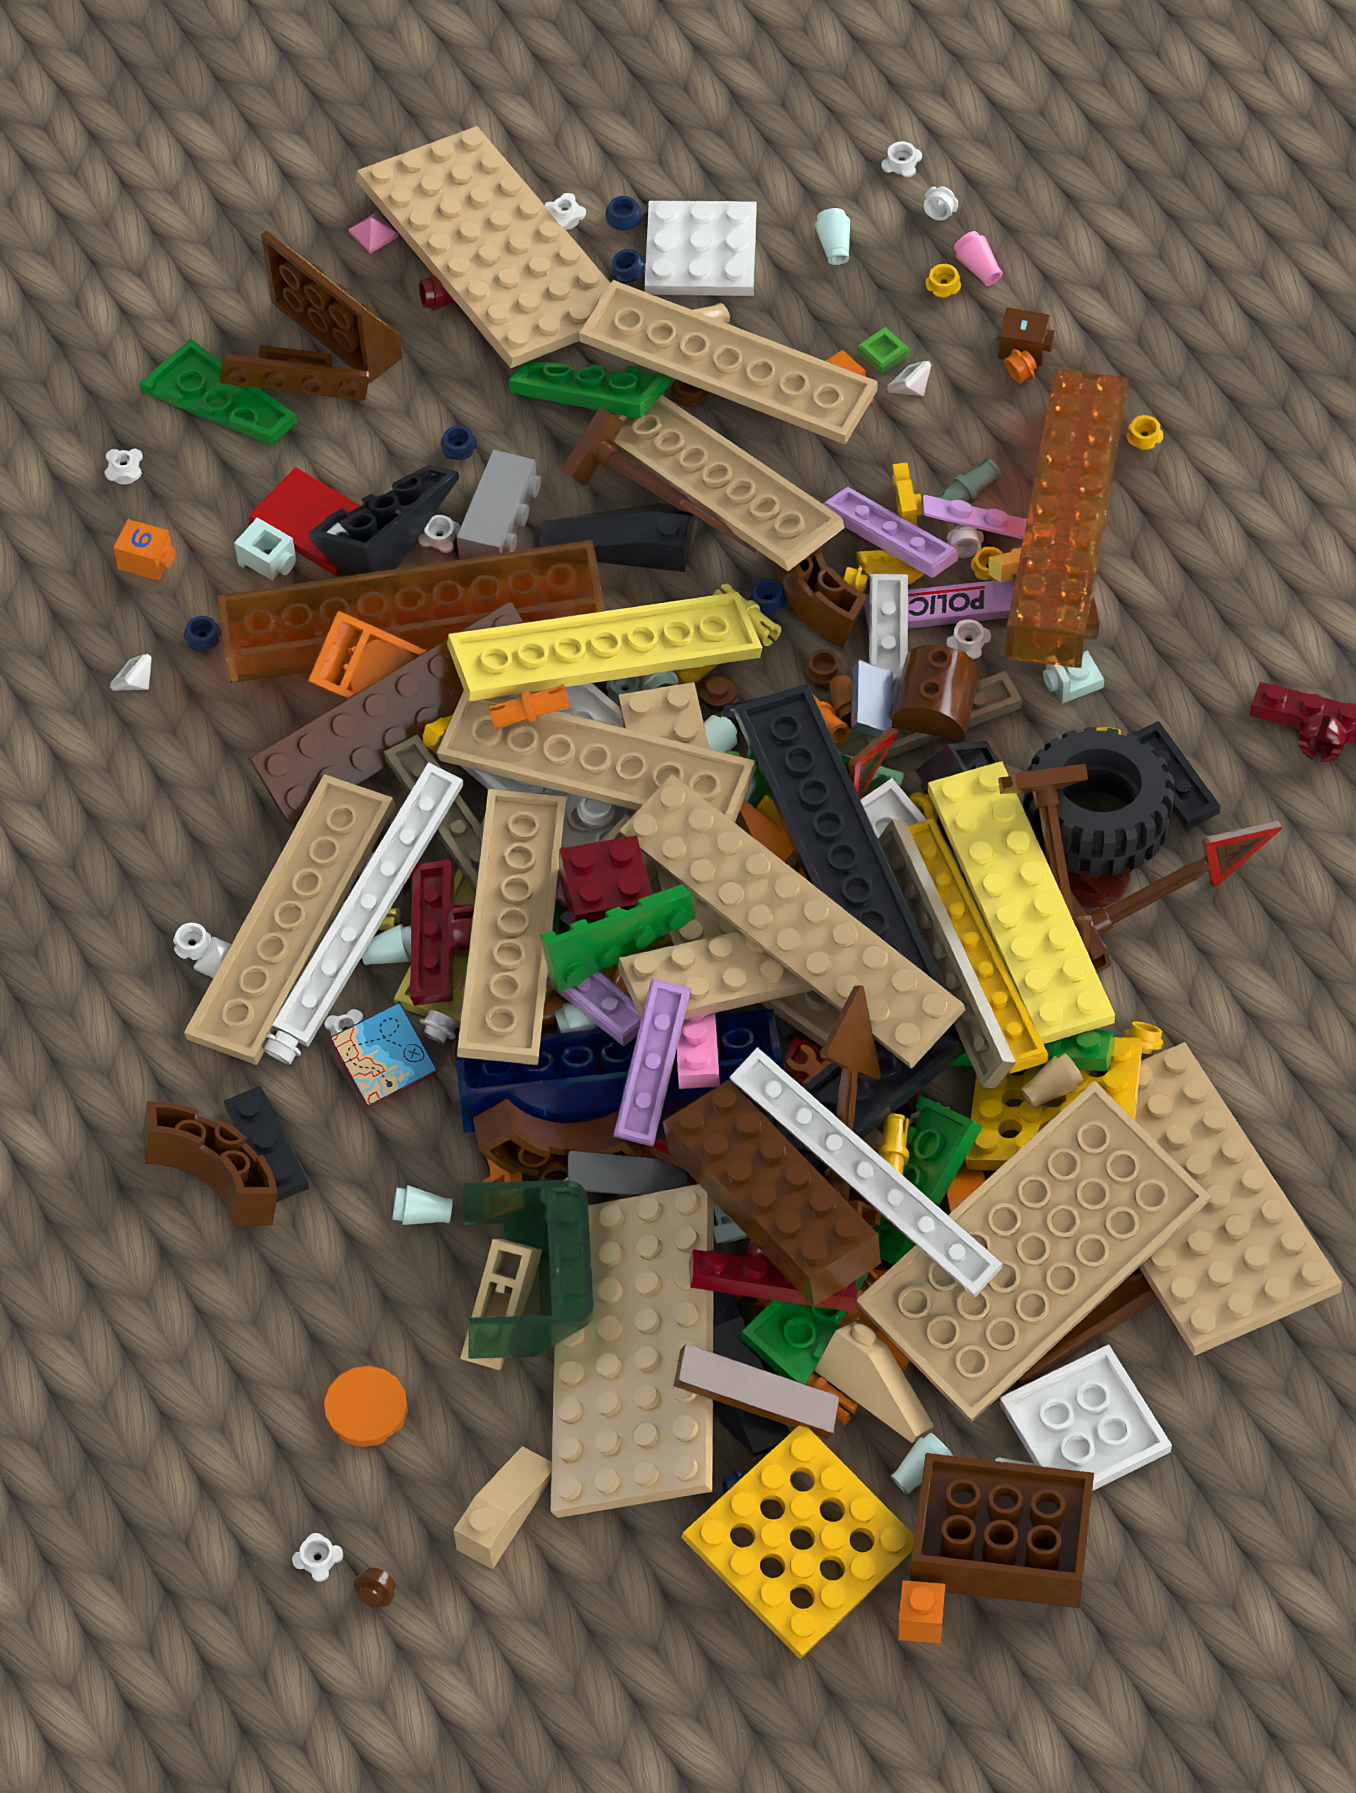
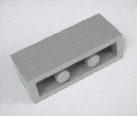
M497 450L492 451L457 535L459 559L502 569L506 557L514 554L517 545V530L519 526H525L529 515V501L531 497L536 498L540 490L541 476H537L536 461L534 459Z

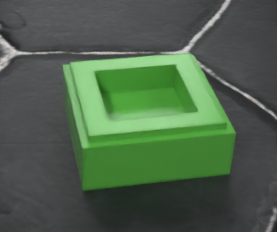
M884 327L858 345V354L879 374L883 375L909 357V348Z

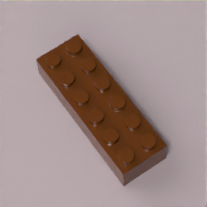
M730 1079L663 1121L667 1148L670 1154L813 1307L881 1264L878 1234Z

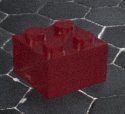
M637 835L559 849V877L571 924L583 919L588 924L605 918L606 911L619 906L626 911L635 908L639 899L652 895Z

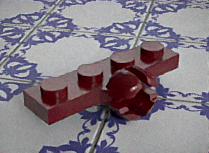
M1259 683L1251 704L1249 716L1299 729L1298 745L1303 754L1309 759L1313 760L1316 750L1323 751L1320 762L1331 761L1341 755L1346 743H1356V704L1343 703L1321 697L1317 694H1308L1284 688L1277 684Z
M451 860L416 864L412 871L410 999L414 1006L453 1001V960L455 955L460 952L469 951L475 903L454 905L455 868Z
M752 1240L748 1245L747 1256L723 1254L714 1250L692 1249L689 1260L690 1288L812 1306ZM856 1280L816 1306L854 1312L857 1302Z

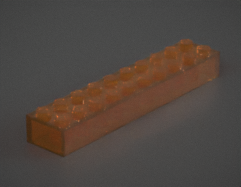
M1055 369L1007 622L1004 656L1006 659L1075 668L1082 667L1126 412L1128 377Z
M592 540L217 596L230 683L312 671L337 611H341L425 650L447 639L448 634L457 633L509 601L513 604L523 623L604 611L603 594Z

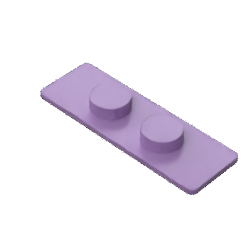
M923 495V511L925 516L1027 541L1032 540L1031 522L1027 519L1007 515L999 509L986 510L973 507L962 500L949 501Z

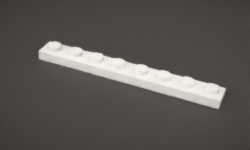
M428 762L272 1025L276 1031H283L297 1039L299 1043L309 1047L463 786V779Z
M758 1047L730 1076L731 1081L974 1297L1001 1270L1003 1265L998 1259Z

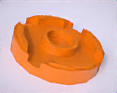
M373 1366L355 1367L339 1375L329 1386L324 1400L326 1420L331 1430L345 1443L358 1447L377 1446L388 1441V1437L392 1436L395 1432L397 1434L403 1427L408 1413L406 1393L398 1378L385 1369Z

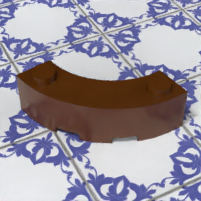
M820 546L789 571L775 563L778 582L781 584L783 594L792 609L817 634L843 649L858 623L867 595L849 585L833 568L827 567L821 553L823 546Z
M506 1099L473 1117L478 1149L500 1168L514 1175L519 1171L538 1178L539 1183L554 1185L562 1183L568 1177V1153L570 1151L644 1157L640 1143L613 1137L619 1110L608 1116L591 1121L557 1123L533 1117L521 1111Z
M147 1101L143 1128L145 1164H158L177 1168L204 1181L224 1201L229 1211L232 1225H273L278 1196L276 1181L264 1156H258L246 1143L247 1137L223 1120L217 1124L207 1118L198 1116V1110L195 1108L173 1103Z

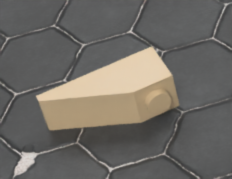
M506 1239L492 1240L460 1359L501 1370L532 1289L542 1252L541 1249Z
M855 1321L835 1331L814 1371L911 1443L917 1441L919 1437L923 1438L931 1433L934 1428L933 1423L890 1349L885 1343L876 1338L875 1332L865 1325L857 1324Z
M522 1446L474 1497L453 1529L457 1551L493 1570L551 1481L552 1462Z

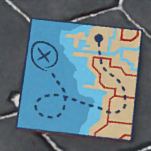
M400 1001L329 1037L333 1050L366 1110L435 1075L438 1071Z

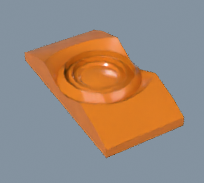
M337 611L307 682L344 701L427 650L341 611Z

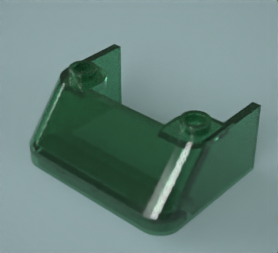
M570 1180L463 1183V1225L504 1224V1237L506 1240L542 1250L538 1263L541 1316L469 1318L468 1359L535 1357L586 1327L593 1317L594 1299L588 1197L584 1187Z

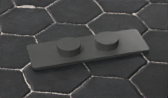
M570 1151L568 1153V1188L570 1190L640 1196L687 1186V1171L662 1159Z

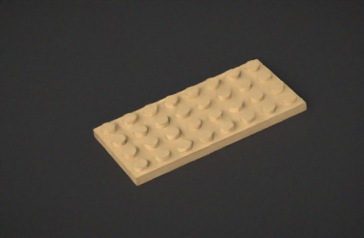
M478 126L357 170L356 182L432 274L440 280L446 291L510 368L580 341L579 332L611 283L563 226L557 222L541 200Z
M1184 1042L1141 1060L1135 1121L1211 1196L1210 1201L1139 1266L1193 1355H1198L1342 1292L1341 1280L1187 1044ZM1054 1099L1048 1101L1045 1105L1055 1108L1061 1106L1065 1101Z
M1094 1081L948 1215L1003 1265L1001 1270L976 1297L915 1245L857 1298L856 1305L959 1412L972 1423L1210 1201L1211 1196Z
M699 1184L573 1208L568 1212L558 1213L551 1512L557 1518L712 1492L713 1400L673 1386L680 1349L685 1344L713 1353V1291L690 1288L689 1260L692 1249L714 1250V1200Z

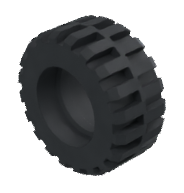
M1087 727L1084 729V732L1080 733L1072 730L1062 734L1061 740L1056 737L1046 743L1044 750H1039L1032 758L1031 766L1027 768V771L1079 764L1086 765L1087 780L1057 789L1059 804L1056 807L1067 871L1078 874L1079 870L1089 872V876L1098 877L1103 872H1110V876L1122 874L1124 868L1129 867L1130 870H1133L1144 864V858L1147 861L1152 859L1159 852V847L1165 843L1171 824L1174 800L1173 776L1169 773V766L1161 756L1157 757V751L1148 743L1142 745L1137 736L1130 733L1127 736L1118 734V729L1107 728V731H1097L1096 727ZM1101 791L1119 797L1128 806L1111 812H1094L1075 805L1068 798L1081 792ZM1033 792L1024 793L1023 809L1041 850L1045 853L1046 849L1039 808H1035Z

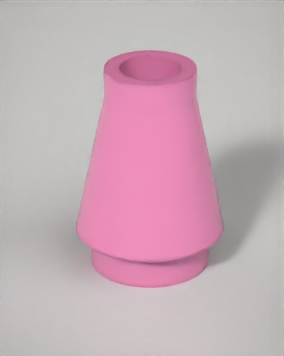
M972 231L962 236L955 243L953 249L956 252V259L976 275L985 286L996 283L1002 277L1003 272L998 267L985 236H980L976 231Z

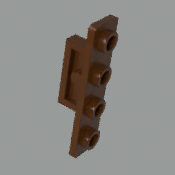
M264 345L259 346L258 358L224 354L220 372V383L361 401L366 399L370 378L368 371L332 367V354Z

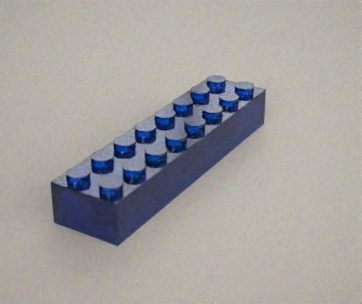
M774 1009L715 1015L720 1085L730 1079V1076L757 1047L783 1070V1058ZM602 1028L541 1035L538 1065L457 1057L458 1045H454L464 1133L475 1132L473 1117L506 1099L521 1111L533 1117L559 1123L602 1118L618 1111L637 1036L623 1047ZM677 1050L662 1110L683 1109L716 1088L679 1089ZM737 1087L749 1100H752L739 1087Z

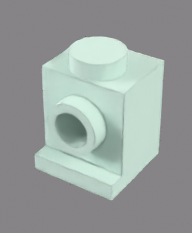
M256 518L234 542L238 565L243 568L248 566L272 581L279 573L287 575L295 565L296 555L293 538L259 518Z

